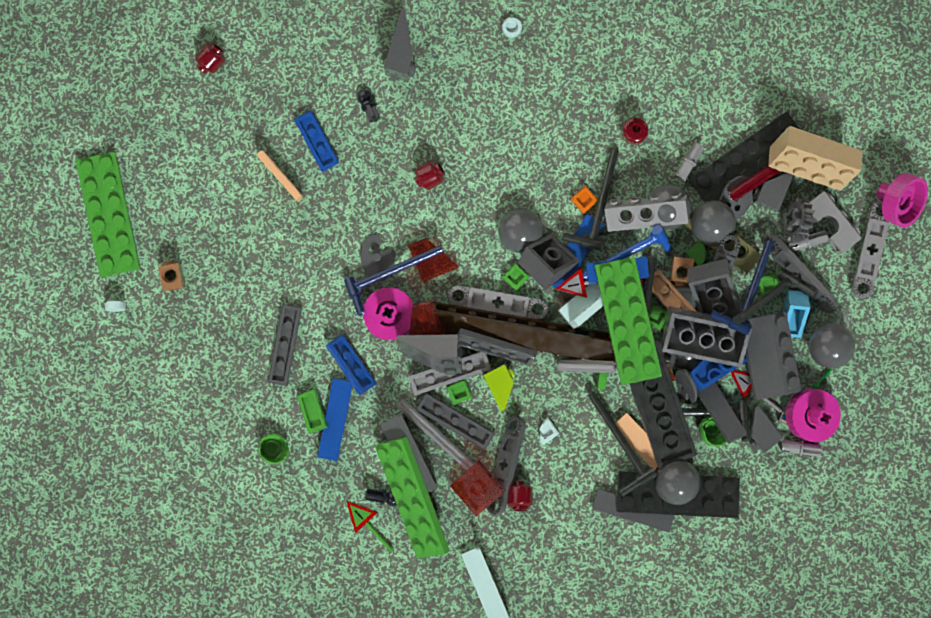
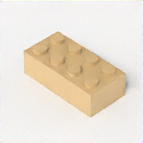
M789 126L770 146L768 167L841 191L862 171V150Z

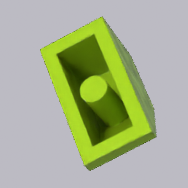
M505 364L483 375L501 412L506 408L514 384L512 378L515 377L511 367L506 368Z

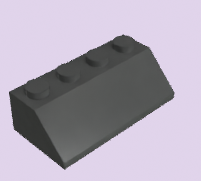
M669 306L663 329L662 352L742 367L751 331L748 335L729 328L724 323L710 318V314Z
M786 312L747 319L752 325L746 349V359L754 400L802 392Z
M403 413L380 424L381 429H379L383 440L387 439L390 441L407 436L427 491L431 492L437 489L438 485Z

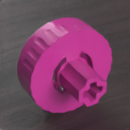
M902 173L891 184H881L877 190L876 197L883 201L882 213L884 219L902 228L912 225L925 207L928 197L927 182L923 178L910 173Z
M391 287L379 289L372 293L364 304L365 314L363 315L365 325L373 335L380 339L395 340L398 335H406L415 322L414 304L410 297L399 289ZM386 308L392 310V318H388L385 315Z
M807 388L793 395L786 407L785 417L788 428L796 437L810 442H820L830 438L836 432L841 420L840 406L833 395L823 390ZM809 407V409H808V411H807V414H806V419H807V421H808V423H807L806 420H805V412H806L807 408Z

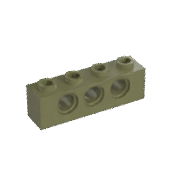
M693 212L690 214L689 223L682 225L691 234H693L691 229V216ZM735 231L733 235L739 238L743 255L736 257L733 267L741 274L747 275L760 259V249L752 243H746L743 240L744 236ZM729 239L724 244V247L727 250H733L736 247V242ZM719 245L706 246H708L711 250H713L716 253Z

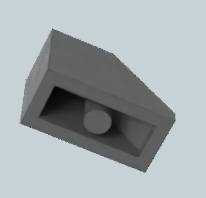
M786 173L756 187L753 195L755 197L754 203L774 212L779 211L794 175Z
M757 405L753 406L749 425V438L751 439L749 443L756 452L759 450L764 453L783 439V437L762 409Z

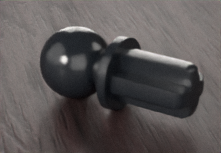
M363 89L359 91L357 100L362 104L361 109L366 113L370 122H377L380 115L376 108V101L373 100V95L369 90Z
M369 488L365 491V500L379 502L380 505L386 502L391 507L397 506L392 491L387 493L386 489L375 490Z

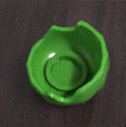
M711 416L701 421L699 434L700 438L707 445L719 447L727 443Z
M278 434L266 435L260 440L258 445L260 458L268 464L283 462L286 460L290 450L286 439Z

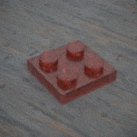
M480 460L450 485L476 517L506 491Z

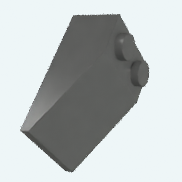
M401 10L384 70L386 76L409 82L410 77L414 78L417 66H415L416 62L413 59L406 14L404 10Z
M727 258L687 269L688 283L699 312L711 315L712 311L715 310L731 318L741 312V302Z
M458 335L397 336L398 344L404 356L446 375L462 373L463 350Z

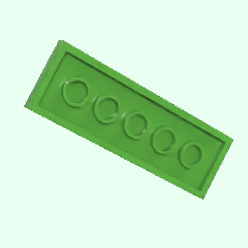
M116 152L75 160L100 277L141 269Z
M635 257L595 265L594 268L621 386L662 377Z
M407 436L375 445L417 559L448 553L450 549Z

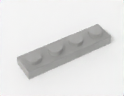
M479 352L462 359V373L446 375L434 369H429L409 376V380L416 396L489 371L491 367L486 353Z

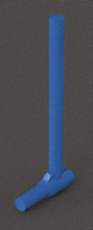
M656 225L652 228L649 237L605 261L625 259L653 243L661 244L666 253L672 252L673 248L662 226ZM587 271L582 273L584 281L587 280Z

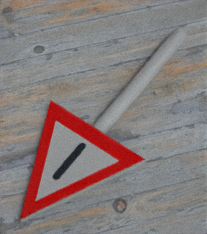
M580 269L555 289L587 298L585 285H588V281H584L582 270Z
M733 370L730 373L744 399L750 390L753 391L750 374ZM763 399L774 409H776L779 413L783 412V410L780 407H778L775 403H773L770 399Z

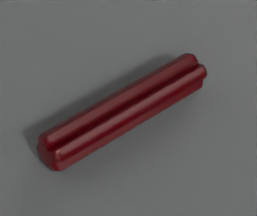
M766 166L729 191L730 198L737 201L780 171Z

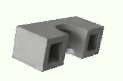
M823 191L809 202L813 204L812 210H815L812 215L815 218L812 221L813 223L818 222L822 218H828L833 222L834 232L828 237V242L838 255L843 254L862 239L859 235V229L848 222L847 214L842 209L837 208L831 194H826Z

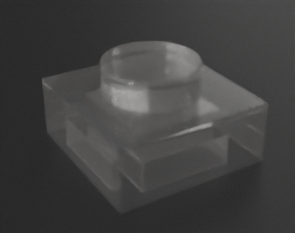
M834 311L830 313V323L840 324L849 331H852V311Z

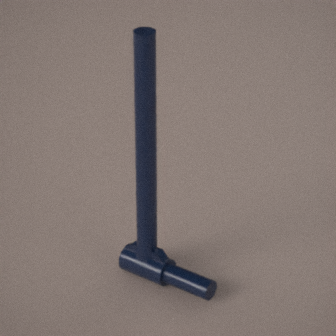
M767 240L765 242L741 312L754 301L773 247L772 241ZM715 310L710 315V318L724 323L729 328L748 335L751 331L752 325L747 319L740 324H735L733 321L734 317H728Z
M442 245L362 280L354 277L346 278L344 283L349 297L353 301L357 315L365 314L360 299L362 288L444 253Z

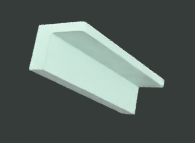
M589 284L585 287L587 298L576 295L559 309L561 315L573 329L580 326L603 306L598 284Z
M480 546L462 553L461 556L487 617L510 618Z

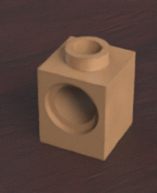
M672 258L669 281L673 282L674 286L686 287V284H689L687 269L694 266V259ZM678 267L685 269L686 276L684 278L678 277L676 273Z
M172 260L163 262L164 266L158 267L163 291L167 292L186 288L181 264ZM175 270L176 278L169 281L167 278L168 272Z

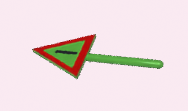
M346 501L355 533L366 525L382 544L392 552L393 548L368 522L377 512Z

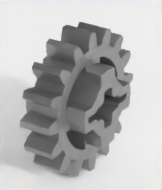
M796 198L795 201H791V206L786 207L787 212L783 213L784 220L781 221L784 224L781 231H784L783 237H786V240L800 243V240H805V235L809 236V229L813 228L812 221L815 220L812 217L815 210H812L813 204L809 203L810 201Z

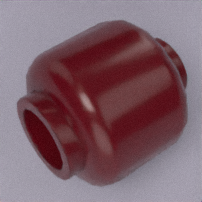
M214 43L211 45L205 44L195 56L198 63L197 68L203 73H216L225 62V52Z
M630 118L622 127V138L630 145H638L646 139L649 131L648 125L641 118Z
M429 160L416 168L414 179L419 187L423 186L426 190H431L443 182L445 172L439 162Z
M525 481L513 482V485L509 487L507 505L513 511H528L529 507L533 505L532 487L525 485Z

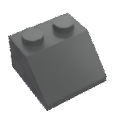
M552 233L526 246L518 263L546 290L557 284L578 264L579 259Z

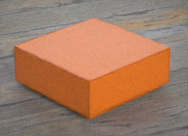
M586 186L570 198L582 214L598 202V199Z

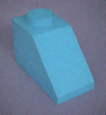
M787 290L782 312L787 314L791 337L796 338L802 337L811 308L808 295L802 291Z

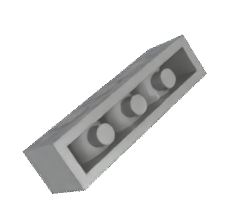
M682 193L671 196L675 200L669 202H656L659 197L652 198V196L649 197V200L648 198L641 199V197H632L625 201L612 199L606 203L604 209L608 232L649 228L656 225L688 224L690 216L687 208V194L682 197ZM664 204L673 206L677 213L676 218L669 223L661 221L658 217L660 206ZM649 208L652 211V216L649 217L642 209ZM629 210L632 215L625 216L622 211Z

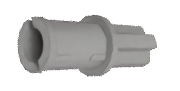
M693 143L686 157L682 158L683 162L674 174L675 177L686 181L692 168L696 167V161L704 150L701 144Z
M820 231L809 236L805 235L804 241L800 240V243L787 240V245L790 246L788 248L793 252L804 248L811 249V246L827 242L828 234L826 231Z
M782 439L781 452L799 454V456L803 454L820 457L822 455L823 448L821 445L804 443L803 440L795 442Z

